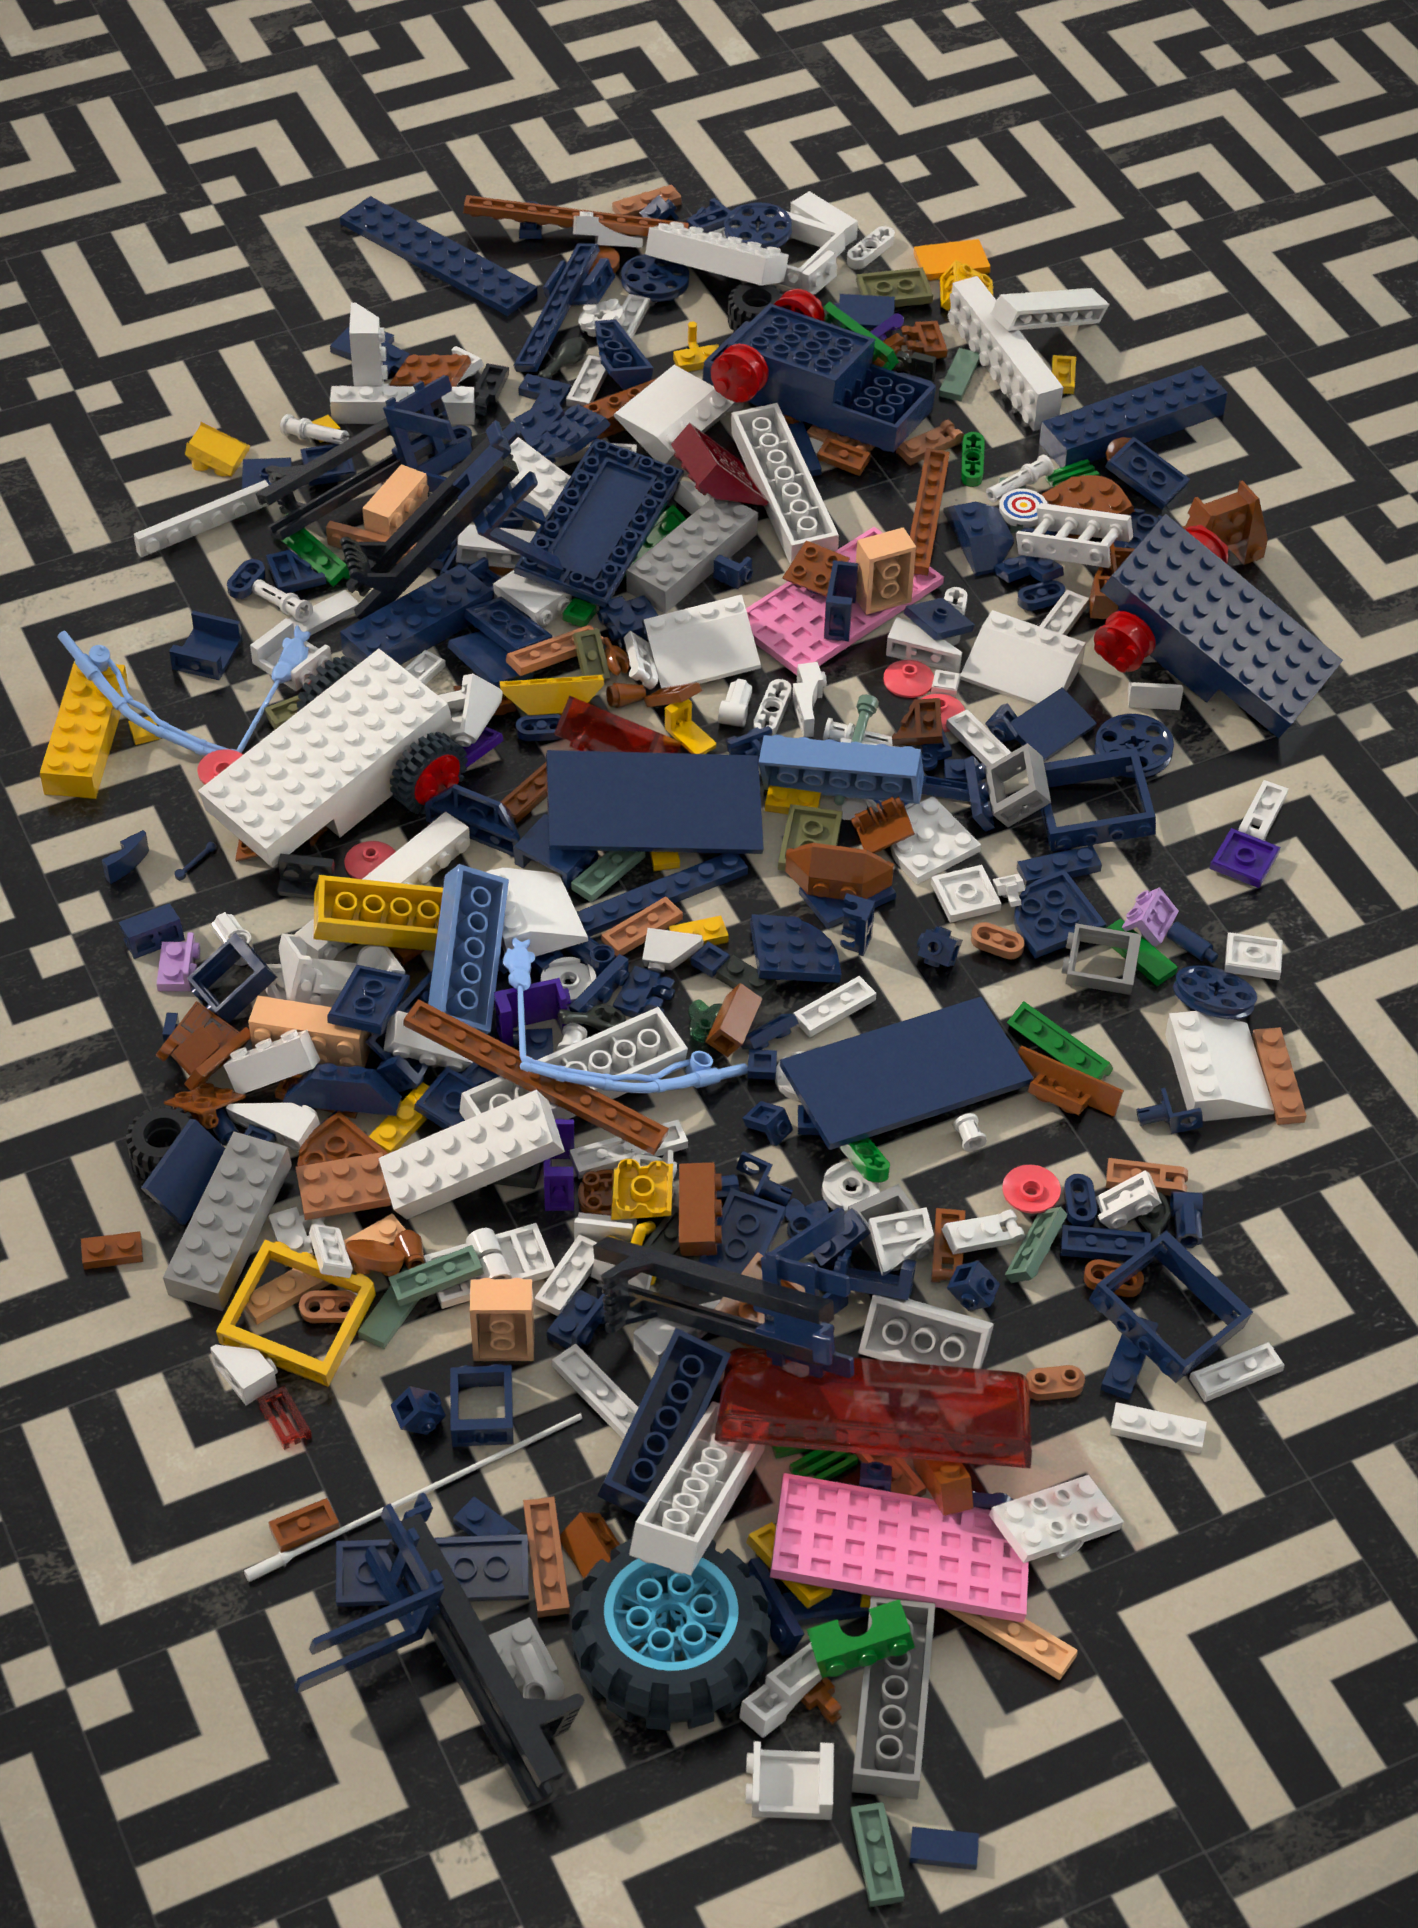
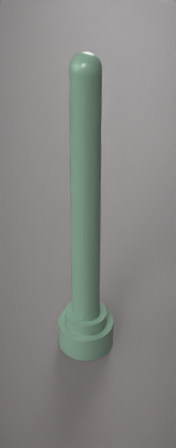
M867 694L859 696L856 706L859 717L851 742L862 743L869 717H872L878 708L879 701L874 696ZM835 796V804L838 806L842 805L846 797Z

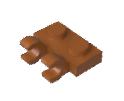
M938 321L915 322L914 327H901L902 335H907L902 336L904 338L902 345H906L907 350H911L904 352L908 353L911 357L914 352L936 358H947L948 350Z

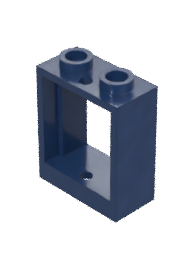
M236 932L187 977L194 986L191 992L201 1002L205 1000L208 1003L206 1008L218 1017H222L228 1023L277 978L254 949ZM243 957L255 972L220 1003L208 988Z
M493 1364L480 1367L464 1365L450 1368L452 1447L514 1445L512 1365ZM504 1386L505 1418L459 1420V1388Z

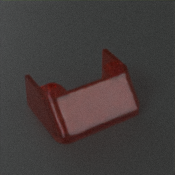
M569 696L554 732V735L571 741L569 747L579 751H584L585 748L593 751L678 753L682 744L678 740L572 696Z

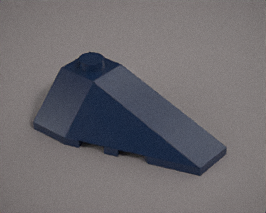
M616 319L595 321L594 326L600 361L609 375L624 390L650 381L652 379L653 366Z

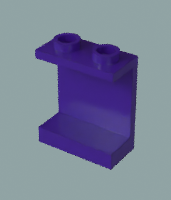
M560 978L530 984V987L523 991L525 1025L557 1018L562 1032L563 1027L567 1024L561 1023L558 1012L561 1009L570 1011L568 1004H571V998L568 988H563ZM515 988L494 992L496 1029L500 1041L510 1047L514 1046L513 1028L518 1027V991Z
M555 1119L565 1152L544 1161L545 1211H574L573 1167H552V1159H570L569 1150L575 1149L574 1120Z

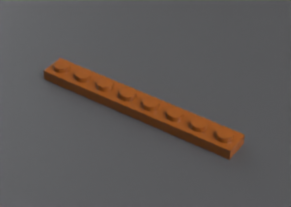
M926 448L910 538L916 546L915 575L928 576L950 455L948 451Z

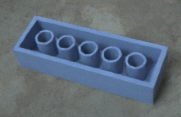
M764 735L759 767L764 790H768L769 785L821 792V795L827 796L840 795L849 798L882 801L892 796L894 798L899 796L904 803L920 804L924 781L921 749H915L910 746L892 747L885 744L869 745L860 742H837L832 739L790 738L782 735Z
M458 864L445 875L428 1004L488 1034L491 1031L494 992L496 990L509 879Z

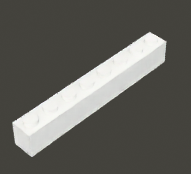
M445 812L365 876L363 880L412 885L425 884L440 869L447 867L451 860L468 849L470 846L469 827ZM314 919L294 934L300 936L307 945L306 956L311 958L333 960L345 947L353 944L313 939Z

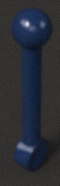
M214 842L207 843L206 848L183 869H177L174 872L175 879H185V873L209 852H214L217 847Z

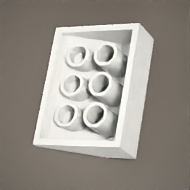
M673 365L613 416L654 460L668 464L675 458L674 454L676 453L671 443L689 422L705 433L725 415L732 404L718 393L714 386Z
M742 594L644 619L661 688L695 682L701 684L761 668Z
M992 610L981 627L962 670L960 680L1035 706L1061 687L1066 691L1068 690L1083 665L1086 642Z
M504 867L487 871V873L509 879L501 941L504 953H506L508 948L514 949L512 945L513 938H517L521 942L530 939V946L527 950L528 952H533L535 956L588 941V936L559 873Z
M1198 1011L1169 1013L1165 1036L1187 1110L1201 1108L1203 1121L1274 1114L1275 1110L1246 1022L1212 1017ZM1189 1117L1190 1122L1196 1119L1195 1117Z

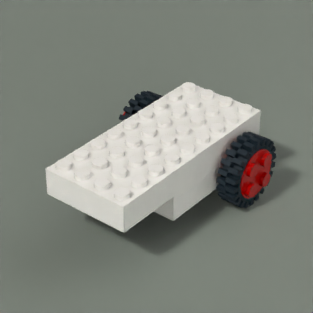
M377 649L360 664L350 657L342 656L341 659L339 657L333 658V663L330 660L324 662L325 668L321 666L316 668L318 674L314 676L311 673L308 677L311 682L304 683L302 688L305 692L299 693L298 698L301 701L297 702L296 707L299 708L297 713L198 790L205 810L272 868L278 864L280 853H292L325 825L341 837L391 796L411 812L426 814V801L450 786L462 782L464 778L460 773H464L467 770L465 766L468 763V758L465 757L467 755L466 751L447 734L441 733L453 723L448 703L380 649Z

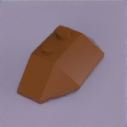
M810 843L795 849L790 848L786 851L785 872L808 895L844 900L846 893L868 899L892 886L894 864L890 861H885L868 850Z

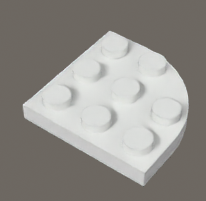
M934 796L906 810L915 835L890 846L895 862L916 885L981 851V844Z

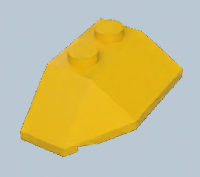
M603 675L500 681V689L503 691V694L527 715L559 713V715L564 717L573 716L574 712H580L604 686Z

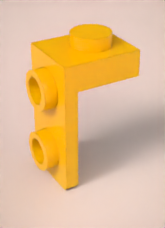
M689 699L681 703L669 704L665 707V730L691 754H706L716 748V742L692 721V702Z

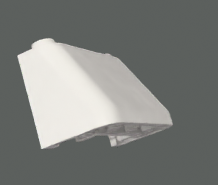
M475 674L464 675L462 690L438 695L448 703L453 721L441 733L447 734L461 747H469L475 743L501 704L503 691Z
M283 933L281 935L279 955L286 997L289 1001L332 1007L356 965L405 974L404 968L386 946L367 945L360 950L356 963L311 958L306 956L307 945L300 936Z

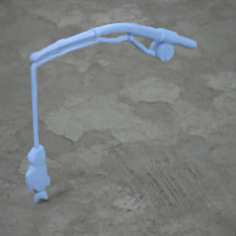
M296 625L294 629L295 638L290 639L286 637L283 640L282 645L284 649L278 663L272 670V680L275 683L235 751L242 753L265 711L264 708L268 706L279 684L290 681L291 670L307 659L309 647H305L304 642L309 639L311 632H302L300 627ZM66 631L59 633L58 639L73 656L75 664L85 677L92 681L112 703L114 708L119 710L130 721L159 738L180 745L201 756H206L213 751L228 749L195 737L160 720L144 704L133 700V697L127 691L120 670L110 658V651L107 647L95 645L90 649L88 656L80 650ZM108 667L115 673L124 697L117 693L101 673L107 670ZM127 703L149 715L157 725L141 717Z
M517 938L512 939L514 949H507L503 958V964L510 972V985L518 991L521 1070L553 1078L560 1082L565 1081L600 1088L605 1091L627 1093H661L693 1086L700 1088L717 1084L723 1079L748 1073V1066L745 1063L721 1069L711 1068L713 1059L708 1053L703 1051H695L690 1059L675 1062L657 1074L650 1075L637 1073L621 1075L601 1074L566 1068L561 1065L557 1066L526 1056L523 991L530 987L531 963L535 960V955L527 950L530 946V939L523 942ZM686 1067L687 1075L660 1079L678 1068ZM621 1080H637V1081H644V1082H650V1083H629V1082H620V1081H621Z

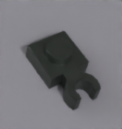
M898 351L896 356L901 361L895 366L896 370L905 371L907 369L910 370V375L929 381L933 380L936 357L914 352L911 357L904 351Z

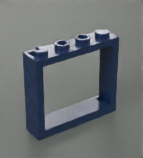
M1137 748L1044 763L1048 788L1134 774L1144 813L1056 827L1050 803L1041 808V813L1051 852L1156 835V816Z
M1167 1230L1100 1281L1089 1299L1094 1307L1116 1326L1119 1332L1125 1334L1141 1353L1147 1355L1160 1368L1162 1373L1170 1377L1175 1383L1241 1331L1253 1314V1311ZM1155 1259L1159 1260L1227 1324L1224 1329L1185 1360L1113 1293Z

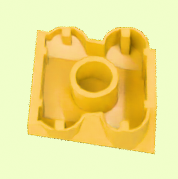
M200 422V426L194 436L186 444L185 455L191 460L194 470L205 471L210 468L218 476L232 477L250 450V445Z
M623 1159L617 1168H613L611 1220L671 1216L673 1164H667L664 1161H653L649 1165L640 1166L634 1159Z

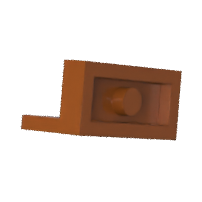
M580 1512L560 1534L561 1544L583 1578L587 1576L599 1560L603 1559L609 1563L611 1561L610 1551L620 1545L600 1513Z

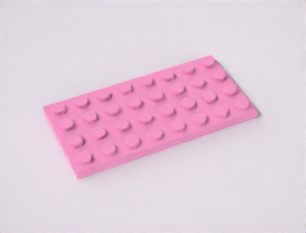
M872 527L835 552L849 557L850 560L848 562L856 563L857 540L881 534L882 532L876 527ZM929 567L928 576L914 574L911 603L865 615L856 600V603H852L849 642L824 639L827 596L812 593L806 588L789 581L746 608L755 644L797 675L798 664L818 662L820 666L905 610L906 606L914 604L941 586L944 576Z
M783 1473L770 1571L771 1578L877 1597L935 1603V1607L1024 1623L1027 1610L1029 1562H1022L990 1518L989 1513L991 1510L973 1507L974 1509L943 1516L933 1499Z

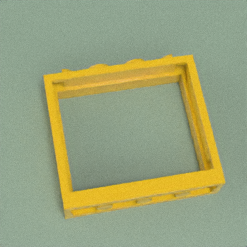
M264 1240L216 1330L219 1343L231 1347L256 1349L265 1359L269 1357L275 1366L329 1387L376 1295L374 1282L367 1276L359 1273L356 1275L351 1274L350 1278L321 1274L317 1259L312 1254L307 1252L300 1254L291 1250L290 1247L282 1242L276 1241L273 1243ZM270 1259L358 1294L324 1361L235 1326Z

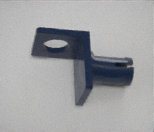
M1161 1088V1104L1140 1109L1136 1108L1140 1126L1165 1120V1123L1169 1125L1171 1134L1203 1127L1201 1108L1173 1113L1165 1088ZM1187 1117L1196 1118L1191 1123H1181V1121Z
M743 1151L736 1169L760 1180L753 1196L758 1198L765 1196L786 1207L793 1189L786 1188L770 1180L769 1174L773 1164ZM745 1162L756 1164L759 1170L750 1169Z

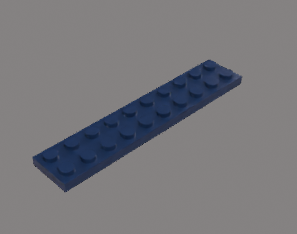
M369 196L340 216L341 225L506 316L538 294V287L372 196Z

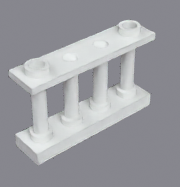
M1040 503L1037 507L1038 527L1033 533L1017 531L1016 533L1018 555L1106 568L1111 566L1109 547L1115 540L1130 542L1133 538L1130 515ZM1047 530L1058 532L1055 536L1044 535ZM1069 534L1081 535L1078 539L1066 538ZM1092 537L1104 538L1100 543L1089 541Z

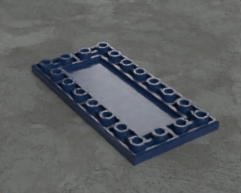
M595 438L545 517L546 523L540 525L530 541L531 544L559 557L563 571L557 573L521 556L514 567V574L606 608L626 575L627 569L633 563L684 477V470Z
M547 750L549 850L763 854L764 845L757 755Z
M982 997L780 1059L782 1071L829 1150L1028 1086L1033 1081V1076Z

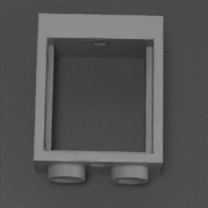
M1028 743L985 768L992 814L1007 827L1051 803L1043 756ZM1027 770L1029 785L1006 798L1004 782Z
M1076 923L1074 933H1068L1066 948L1071 949L1070 958L1064 957L1062 974H1067L1065 984L1131 995L1141 934ZM1080 941L1127 949L1123 978L1117 979L1075 971Z
M899 1184L848 1206V1211L853 1208L859 1213L868 1228L869 1218L890 1215L898 1211L916 1210ZM869 1234L860 1244L880 1271L872 1236ZM935 1234L928 1243L907 1259H923L933 1252ZM903 1262L899 1264L897 1267H895L892 1271H897L901 1269Z

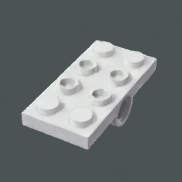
M537 1223L496 1235L490 1228H481L469 1234L465 1244L424 1255L426 1263L473 1245L483 1268V1275L437 1292L436 1295L442 1309L470 1301L471 1280L483 1278L532 1279V1282L550 1277L555 1270Z
M1089 1475L994 1506L989 1513L992 1521L1023 1563L1054 1552L1060 1559L1067 1558L1078 1551L1084 1542L1120 1530L1124 1523Z

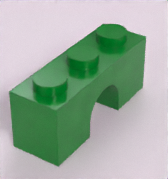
M900 1599L870 1608L872 1625L868 1632L858 1637L844 1634L838 1619L806 1629L821 1677L839 1676L847 1670L859 1666H870L877 1660L890 1656H901L908 1650L914 1649L915 1644Z

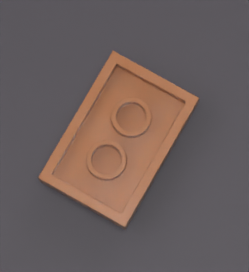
M383 1153L296 1167L305 1220L392 1205L379 1162V1158L383 1156Z

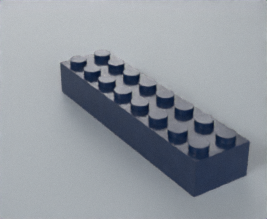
M1201 365L1042 421L1039 444L1060 468L1086 459L1089 462H1093L1107 457L1108 445L1115 439L1135 437L1141 443H1146L1224 415L1228 392Z

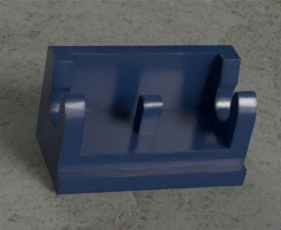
M846 893L844 898L845 906L842 909L844 914L842 935L848 938L851 937L855 941L847 942L846 940H840V945L844 949L859 953L858 955L864 957L873 935L875 901Z
M170 903L118 922L125 936L123 940L133 959L160 950L162 942H181L185 940L180 918Z

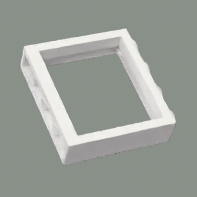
M787 212L792 220L791 238L821 247L800 268L787 265L785 280L779 283L791 288L802 289L801 273L828 250L835 252L836 258L845 250V230ZM769 214V215H766V216H768V217H773V216H775V215ZM758 222V224H757V228H756V232H757V233H758V230H759L760 222ZM780 226V227H776V228H777V229H784L785 227ZM744 237V238H741V239H742V240H749L750 238Z

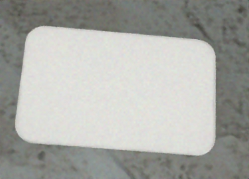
M846 797L842 804V819L851 820L855 817L856 813L866 810L867 804L865 799Z

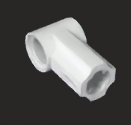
M737 679L735 682H731L726 700H722L720 704L718 723L744 728L747 720L748 704L752 694V686L746 680Z
M224 912L216 916L211 926L222 944L236 932L253 948L251 934L240 926L232 914L229 915ZM241 957L235 964L247 965L248 963Z
M537 1640L510 1652L525 1685L523 1698L559 1700L562 1698L565 1689L564 1683L560 1676L551 1672Z

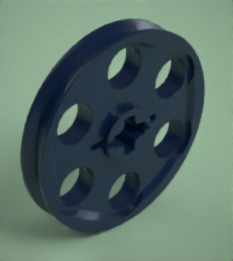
M748 203L738 206L727 214L724 221L726 239L728 237H747L750 239L742 240L741 242L746 244L748 242L760 243L761 248L765 249L767 247L778 248L784 245L792 234L790 215L784 209L769 203ZM773 214V215H775V216H773V217H768V216H766V215ZM758 222H760L759 230H758V233H757V232H756L757 224H758ZM733 225H739L740 227H738V228H733V227H731V226H733ZM782 226V227H785V228H784V229H777L776 227ZM765 238H771V239H773V240L766 241V240H763V239H765Z
M643 254L628 260L624 264L621 271V283L629 294L650 298V301L654 302L668 301L685 293L689 286L690 274L686 265Z
M1122 714L1110 718L1101 725L1096 735L1095 752L1096 754L1137 748L1140 761L1147 764L1146 767H1143L1144 776L1150 777L1164 770L1170 763L1174 740L1168 728L1160 721L1142 714ZM1130 724L1133 725L1135 728L1132 730H1126L1122 727V725ZM1148 731H1156V732H1158L1160 735H1159V736H1156V737H1152V736H1149V735L1147 734V732H1148ZM1112 736L1116 740L1113 742H1107L1103 739V737ZM1159 749L1163 750L1166 754L1160 756L1154 754L1153 751ZM1134 774L1123 775V777L1135 778Z
M1189 966L1178 971L1173 985L1175 995L1184 1004L1200 1013L1222 1019L1248 1017L1254 1011V1005L1257 1001V993L1248 982L1232 973L1224 972L1225 970L1209 966Z

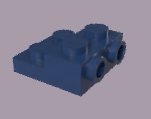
M621 595L612 598L606 608L599 606L597 611L599 622L601 625L606 626L610 638L616 641L621 649L626 648L624 637L629 631L645 641L649 640L644 619L659 616L645 595L628 601Z

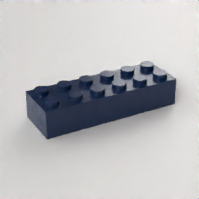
M460 564L340 631L342 653L347 658L350 657L360 664L377 649H380L399 665H402L421 654L424 650L430 649L470 626L471 623L464 618L465 609L492 600V590Z
M675 1328L597 1497L637 1516L641 1515L702 1419L731 1356L730 1353Z

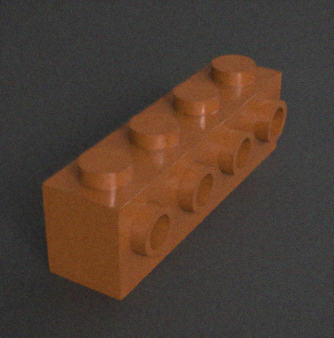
M656 379L584 405L583 407L605 417L611 424L596 438L603 439L626 430L613 415Z

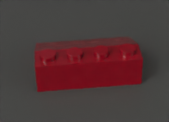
M690 422L671 443L676 452L674 456L682 462V468L689 473L688 477L696 484L695 488L704 496L710 494L715 499L764 506L769 503L742 462Z

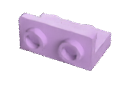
M1159 887L1150 892L1145 890L1136 897V903L1127 913V919L1122 926L1125 932L1137 927L1142 936L1153 946L1162 943L1179 912Z
M188 932L187 942H162L157 976L158 991H191L192 984L187 977L197 969V964H194L195 959L200 958V943L195 942L193 932Z

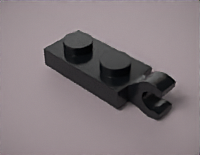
M486 364L474 388L475 405H478L475 414L485 416L488 403L497 402L508 379L509 367Z

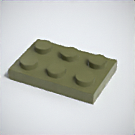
M923 267L857 274L856 283L861 295L895 297L894 307L933 303V293Z
M790 804L778 860V870H785L787 849H795L810 843L837 846L843 811Z

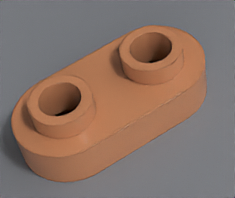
M987 922L978 923L972 928L971 943L976 948L1006 959H1015L1022 955L1024 939L1020 934Z
M347 1290L309 1291L299 1301L300 1314L304 1320L310 1323H343L349 1311L342 1312L340 1311L341 1307L348 1306L351 1308L357 1296ZM314 1306L320 1307V1310L317 1312L310 1311Z
M1073 1365L1036 1368L1026 1374L1024 1391L1030 1398L1039 1401L1075 1397L1083 1391L1085 1376L1078 1367ZM1066 1377H1072V1378H1074V1379H1073V1380H1069V1379H1067ZM1036 1380H1043L1044 1382L1039 1383Z

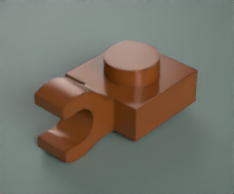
M827 1677L820 1680L800 1700L809 1711L818 1706L824 1718L831 1725L842 1718L838 1712L842 1707L831 1696L835 1693V1686Z

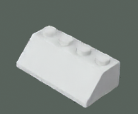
M351 303L349 336L354 386H389V384H384V380L388 379L387 365H383L382 362L386 361V346H381V342H385L384 328H380L379 317L359 304Z
M873 1295L858 1353L975 1387L987 1352L994 1323L911 1299L903 1300Z

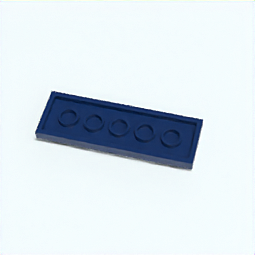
M528 1534L434 1538L469 1602L529 1600ZM391 1539L336 1541L337 1607L390 1605L365 1559V1553L368 1547L374 1545L390 1573L393 1564L386 1553L389 1542L392 1541ZM401 1582L399 1591L403 1599L410 1597L405 1585Z

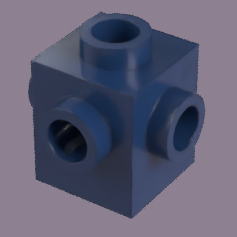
M936 926L935 929H926L925 933H921L917 942V948H919L918 956L925 958L924 963L939 968L940 964L947 967L954 966L963 940L951 936V930Z
M979 1261L958 1265L947 1289L964 1308L972 1311L990 1307L995 1300V1294L1000 1283L991 1275L988 1269Z
M409 1386L390 1405L400 1429L427 1435L446 1417L441 1405V1399L436 1392Z

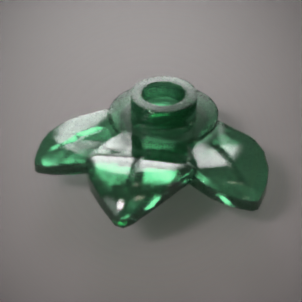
M700 999L692 1002L688 1010V1015L691 1018L689 1029L691 1036L695 1040L706 1042L722 1006L721 1003L713 1004L709 1007Z

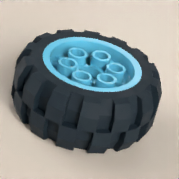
M632 1539L610 1551L611 1561L609 1563L601 1559L593 1566L582 1581L583 1591L575 1597L571 1619L574 1659L580 1665V1677L594 1697L598 1699L606 1698V1709L630 1723L634 1716L646 1719V1728L670 1731L671 1723L687 1722L689 1729L714 1721V1711L720 1708L727 1714L749 1696V1685L752 1686L760 1680L766 1665L771 1620L768 1618V1600L762 1585L754 1576L749 1577L750 1567L729 1548L723 1553L716 1550V1542L713 1539L692 1575L676 1573L670 1568L654 1563H646L639 1558L630 1556ZM699 1610H706V1611H708L709 1613H707V1614H700V1613H698L697 1611H699ZM641 1622L643 1626H635L633 1623ZM667 1624L670 1625V1628L673 1632H670V1630L667 1629ZM706 1631L721 1632L722 1634L719 1639L706 1633ZM645 1641L644 1647L639 1652L632 1649ZM680 1652H682L685 1661L675 1662V1657H679Z

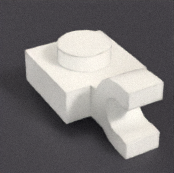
M1019 874L993 879L994 889L998 896L1008 898L1011 907L1022 905L1018 892L1025 891L1023 879Z

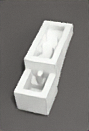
M580 211V216H574L573 234L595 235V244L642 247L643 238L630 237L610 230L599 222V217H593V212Z
M818 662L798 664L797 683L793 684L792 702L803 737H814L815 718L813 707L817 698H822L823 687L827 685L825 672L820 671Z
M811 1643L766 1676L765 1684L742 1701L740 1719L762 1738L786 1721V1716L795 1705L823 1679Z

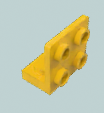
M955 260L940 277L941 307L948 311L951 308L950 294L952 293L954 282L978 276L993 295V281L989 276L975 271L968 264Z

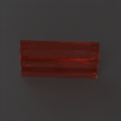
M285 1386L257 1398L261 1411L284 1450L290 1448L289 1444L293 1442L296 1445L301 1443L300 1439L305 1437L307 1440L312 1437L311 1430ZM282 1396L301 1430L295 1431L280 1405L278 1397ZM270 1401L289 1433L288 1436H285L267 1402Z

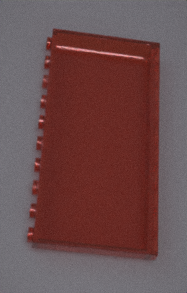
M736 1348L730 1352L731 1356L724 1370L717 1414L716 1441L1031 1469L1030 1389L1028 1379L1021 1373L853 1358L854 1375L847 1378L823 1371V1376L817 1378L809 1375V1366L787 1359H785L786 1365L783 1367L772 1364V1358L767 1357L766 1350Z

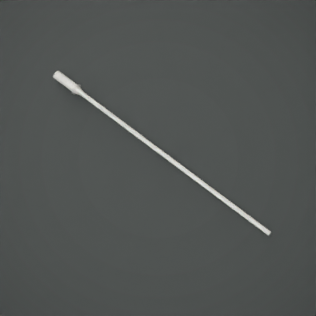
M579 1413L391 1503L394 1509L416 1499L420 1493L427 1494L581 1420L582 1415ZM383 1508L293 1551L278 1552L277 1555L244 1570L248 1582L277 1568L285 1567L295 1556L381 1516Z

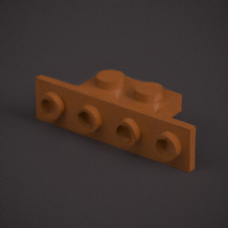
M1024 1046L1019 1048L1018 1054L1033 1076L1028 1093L1035 1095L1038 1100L1053 1103L1070 1114L1079 1115L1089 1105L1111 1116L1116 1115L1124 1090Z

